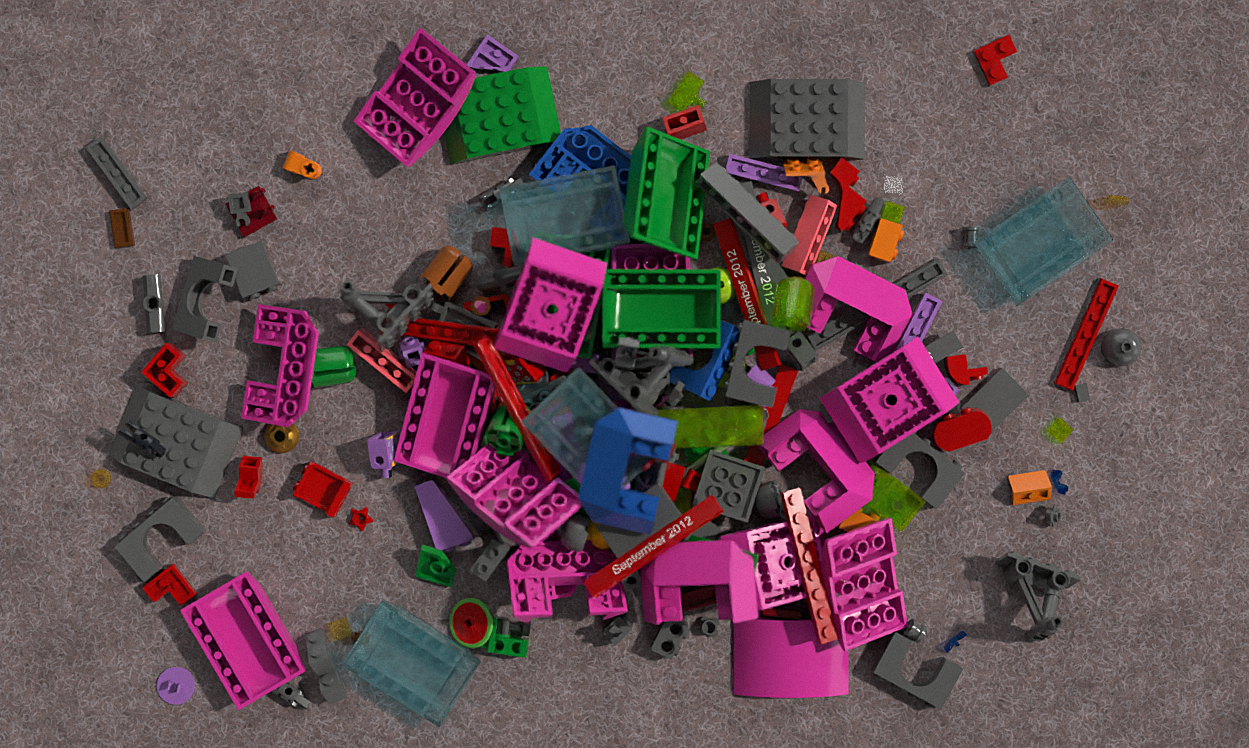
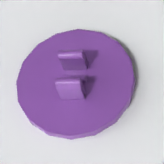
M182 667L166 669L157 680L159 696L169 704L179 705L185 703L192 697L195 691L193 676Z

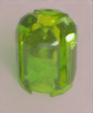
M787 277L777 283L771 318L773 326L790 327L791 331H805L806 326L810 327L815 289L809 281L801 277Z

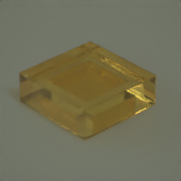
M1109 195L1105 197L1104 204L1125 206L1129 204V197Z
M348 617L328 623L334 641L353 636Z

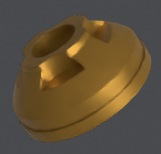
M294 423L289 427L269 424L264 433L267 446L277 453H287L293 450L298 444L300 436L299 430ZM278 430L283 431L285 434V439L282 442L276 441L274 437Z

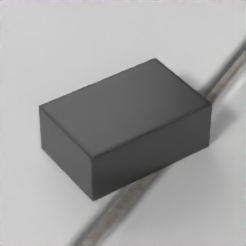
M1087 383L1075 385L1077 402L1089 401L1090 396Z

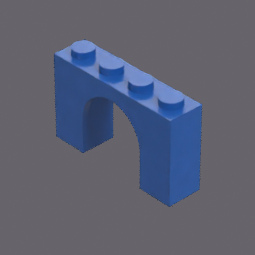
M721 320V348H713V355L709 363L699 370H689L683 366H673L670 372V382L676 384L680 381L685 384L684 389L711 401L721 378L724 376L728 363L733 357L735 342H739L738 328Z

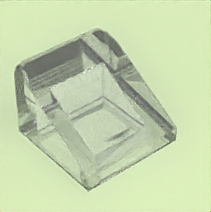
M884 175L882 194L902 196L903 177Z

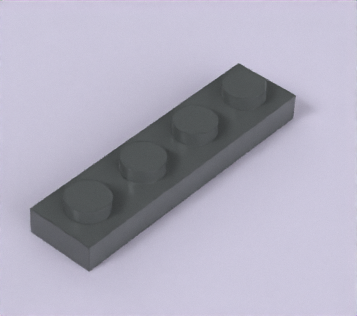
M100 136L86 147L130 209H135L148 199L104 137Z

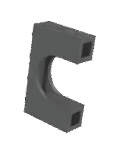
M193 256L172 329L202 340L217 343L222 324L205 318L201 309L202 297L206 289L214 283L233 287L238 268Z
M744 320L738 327L737 334L740 335L739 342H735L733 353L736 355L734 361L730 362L728 372L731 373L730 380H726L724 391L727 392L726 397L773 407L778 387L753 381L745 371L744 359L749 350L758 345L787 350L791 330Z
M917 431L883 451L875 458L874 462L892 474L902 459L909 453L915 451L926 453L933 461L934 475L919 497L935 509H938L965 474L961 470L963 467L955 460L952 462L946 458L947 454L940 448L935 450L931 447L932 442L924 436L921 439L916 435Z
M178 496L167 497L161 502V508L158 510L153 509L146 515L148 517L147 520L143 523L141 521L132 527L134 531L129 535L127 533L117 540L119 543L115 546V549L143 582L150 580L163 569L147 546V536L153 526L161 523L173 527L188 545L196 541L207 531Z
M897 631L891 633L871 669L875 673L874 677L882 682L885 679L890 681L893 688L899 691L902 689L908 691L907 695L916 700L919 698L925 700L924 704L932 709L936 707L942 709L963 668L943 657L934 675L928 681L923 683L909 682L902 675L901 663L912 640Z

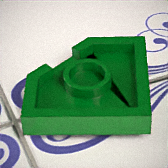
M423 545L415 577L452 588L457 570L442 550Z

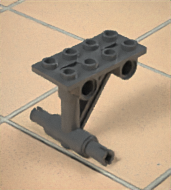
M344 280V284L341 283L340 298L348 311H358L379 332L380 338L377 342L381 352L385 349L389 350L395 343L394 339L398 335L402 336L408 329L407 325L411 321H416L423 307L427 308L434 300L433 286L430 284L423 291L416 286H408L405 288L404 293L358 291L357 287L350 280ZM369 303L396 305L387 314L377 311Z
M671 346L652 347L649 351L650 356L636 358L633 369L615 366V360L609 358L602 361L591 359L589 363L593 366L592 370L596 374L602 375L606 379L605 383L608 386L615 388L619 392V397L632 404L631 408L634 411L657 415L659 412L652 406L658 398L656 386L673 366H690L694 359L693 356H690L691 354H687L684 350L675 349ZM655 366L648 376L642 380L632 372L633 370Z
M1007 552L996 560V565L1005 568L1004 579L1009 584L1017 583L1035 624L1026 632L1025 638L1028 642L1031 641V643L1050 638L1064 624L1063 618L1055 615L1062 589H1068L1079 582L1081 576L1076 575L1071 570L1063 571L1057 569V566L1053 564L1040 563L1035 558L1022 557L1018 552ZM1031 585L1040 588V591L1045 596L1042 609Z

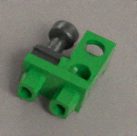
M494 615L492 617V633L487 642L480 647L488 649L490 653L526 658L528 655L529 638L511 637V631L521 632L522 636H529L531 621L520 624L511 622L507 617Z

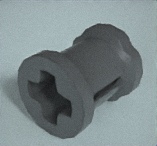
M963 227V247L980 246V243H978L980 227Z

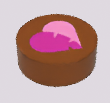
M479 296L472 301L471 309L476 315L484 316L489 313L491 303L487 298Z

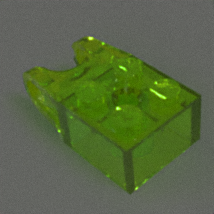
M869 463V467L875 473V485L873 487L872 500L866 506L883 520L892 518L893 528L899 533L903 532L926 501L896 477ZM900 501L901 504L899 506H901V509H895L893 503Z

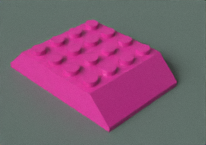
M422 353L394 461L447 478V476L476 454L481 447L496 392V387L489 374Z
M248 571L180 610L238 710L306 671L300 651L263 587Z

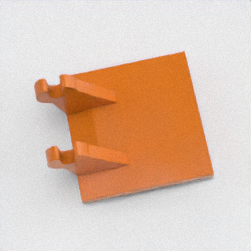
M789 158L787 161H783L786 176H810L820 194L822 187L825 188L826 194L829 192L821 160L808 158L807 160L799 161L797 158Z

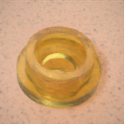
M98 469L92 474V482L98 488L107 487L111 483V474L106 469ZM100 475H104L105 480L103 482L99 480Z

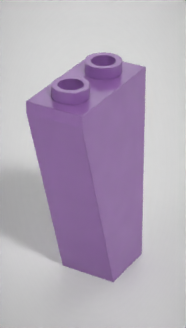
M433 479L414 486L436 549L446 553L454 550L453 546L460 544L463 547L471 544V540L475 538L474 533L437 481Z

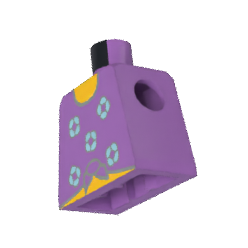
M379 432L367 439L371 467L373 469H380L381 478L392 477V467L398 464V462L394 461L399 443V432Z

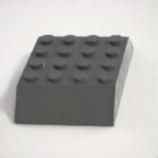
M766 79L750 82V159H840L841 157L844 159H865V82L851 79Z
M137 384L119 429L122 428L133 435L134 432L125 425V422L130 420L158 439L160 445L166 448L165 454L161 459L153 454L149 455L117 433L108 455L121 464L177 487L215 498L243 427Z

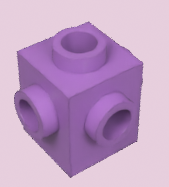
M407 337L399 341L401 349L397 351L400 360H405L407 368L419 365L421 355L425 350L424 343L419 342L417 337Z

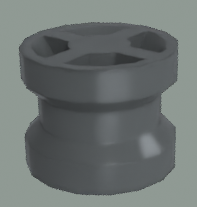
M910 619L907 622L908 627L903 630V635L911 637L914 642L918 643L925 636L927 627L923 624L919 625L915 619Z

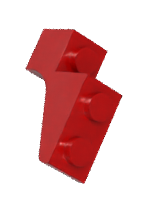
M842 157L828 174L837 182L841 192L836 228L841 233L844 230L848 231L855 223L852 219L856 214L859 216L866 208L864 204L867 201L848 187L849 185L852 187L860 178L857 176L860 171Z

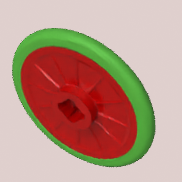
M466 598L459 601L452 609L449 625L452 636L460 645L466 648H477L489 639L493 629V619L489 608L482 601L475 598Z

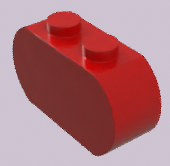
M970 406L961 409V413L954 415L953 413H947L941 416L942 419H939L934 426V438L937 445L941 449L950 452L987 440L992 431V424L988 414L982 409H972Z

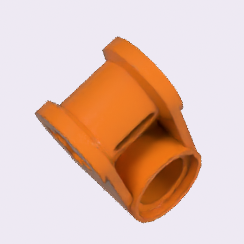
M289 150L282 166L286 170L310 179H317L322 172L321 166L318 163ZM309 167L314 169L313 173L308 171Z

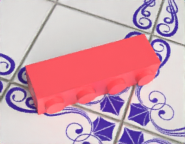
M813 195L809 196L794 233L799 244L795 251L783 260L782 267L804 276L807 275L811 265L816 262L838 207L836 204L824 198Z
M364 328L357 330L346 345L405 393L412 391L417 371L412 367L407 368L405 361L400 360V357L390 349H385L381 352L377 342L378 339Z

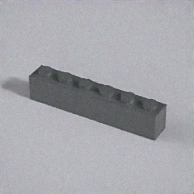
M716 162L700 174L696 185L778 264L795 251L799 244L795 235L783 227L782 223L776 220L767 208L757 202L751 193H748L737 180L731 177L724 167H721Z

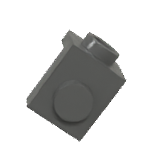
M628 337L619 338L615 366L634 368L639 340Z

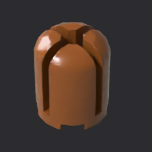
M448 245L440 249L418 277L419 279L424 277L427 280L425 284L432 285L433 290L438 294H446L448 296L446 298L447 301L451 299L473 269L472 262L466 255L462 254L459 257L461 251Z

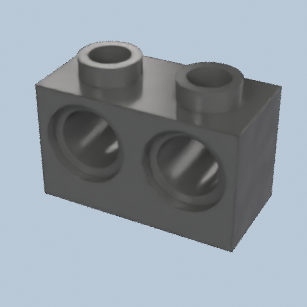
M683 620L663 621L650 649L670 660L673 656L677 657L681 649L679 644L682 638L686 639L690 631L688 623ZM671 625H680V631L678 633L671 632ZM665 641L671 642V649L664 650L661 647L662 643Z

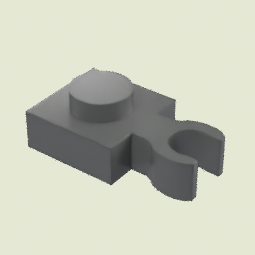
M248 192L228 194L230 213H236L237 215L235 221L237 227L241 226V219L245 220L246 226L249 225L250 219L246 212L251 211Z

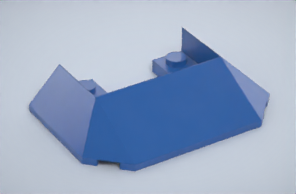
M592 125L565 128L529 175L560 199L583 169L612 192L590 223L618 245H621L629 235L623 225L631 156Z
M617 408L609 415L595 422L578 496L579 501L593 522L651 535L660 496L621 488L629 452L669 460L677 426L676 420Z

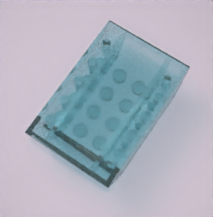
M615 166L499 188L514 265H523L533 237L580 254L612 249L630 243L628 232L623 225L624 210Z
M1069 176L984 233L973 244L1015 305L1018 306L1105 247L1113 239Z
M578 367L521 422L581 484L595 422L612 413L617 407ZM637 453L631 457L628 456L621 488H624L642 471V466L651 458L650 456Z
M382 600L345 658L342 666L440 727L481 661L466 647H463L403 607Z

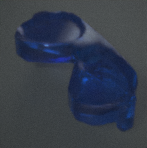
M1053 469L1050 476L1058 493L1065 495L1069 487L1059 482L1062 471Z
M960 631L949 640L947 645L944 646V650L949 653L954 644L958 647L960 644L957 641L963 639L967 634L964 631Z

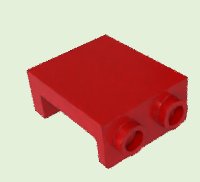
M314 461L310 462V464L306 463L301 472L304 474L301 481L297 480L292 489L295 491L293 496L295 498L299 497L327 512V515L332 518L336 517L354 482Z

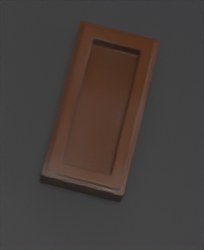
M130 209L109 210L115 248L135 246Z

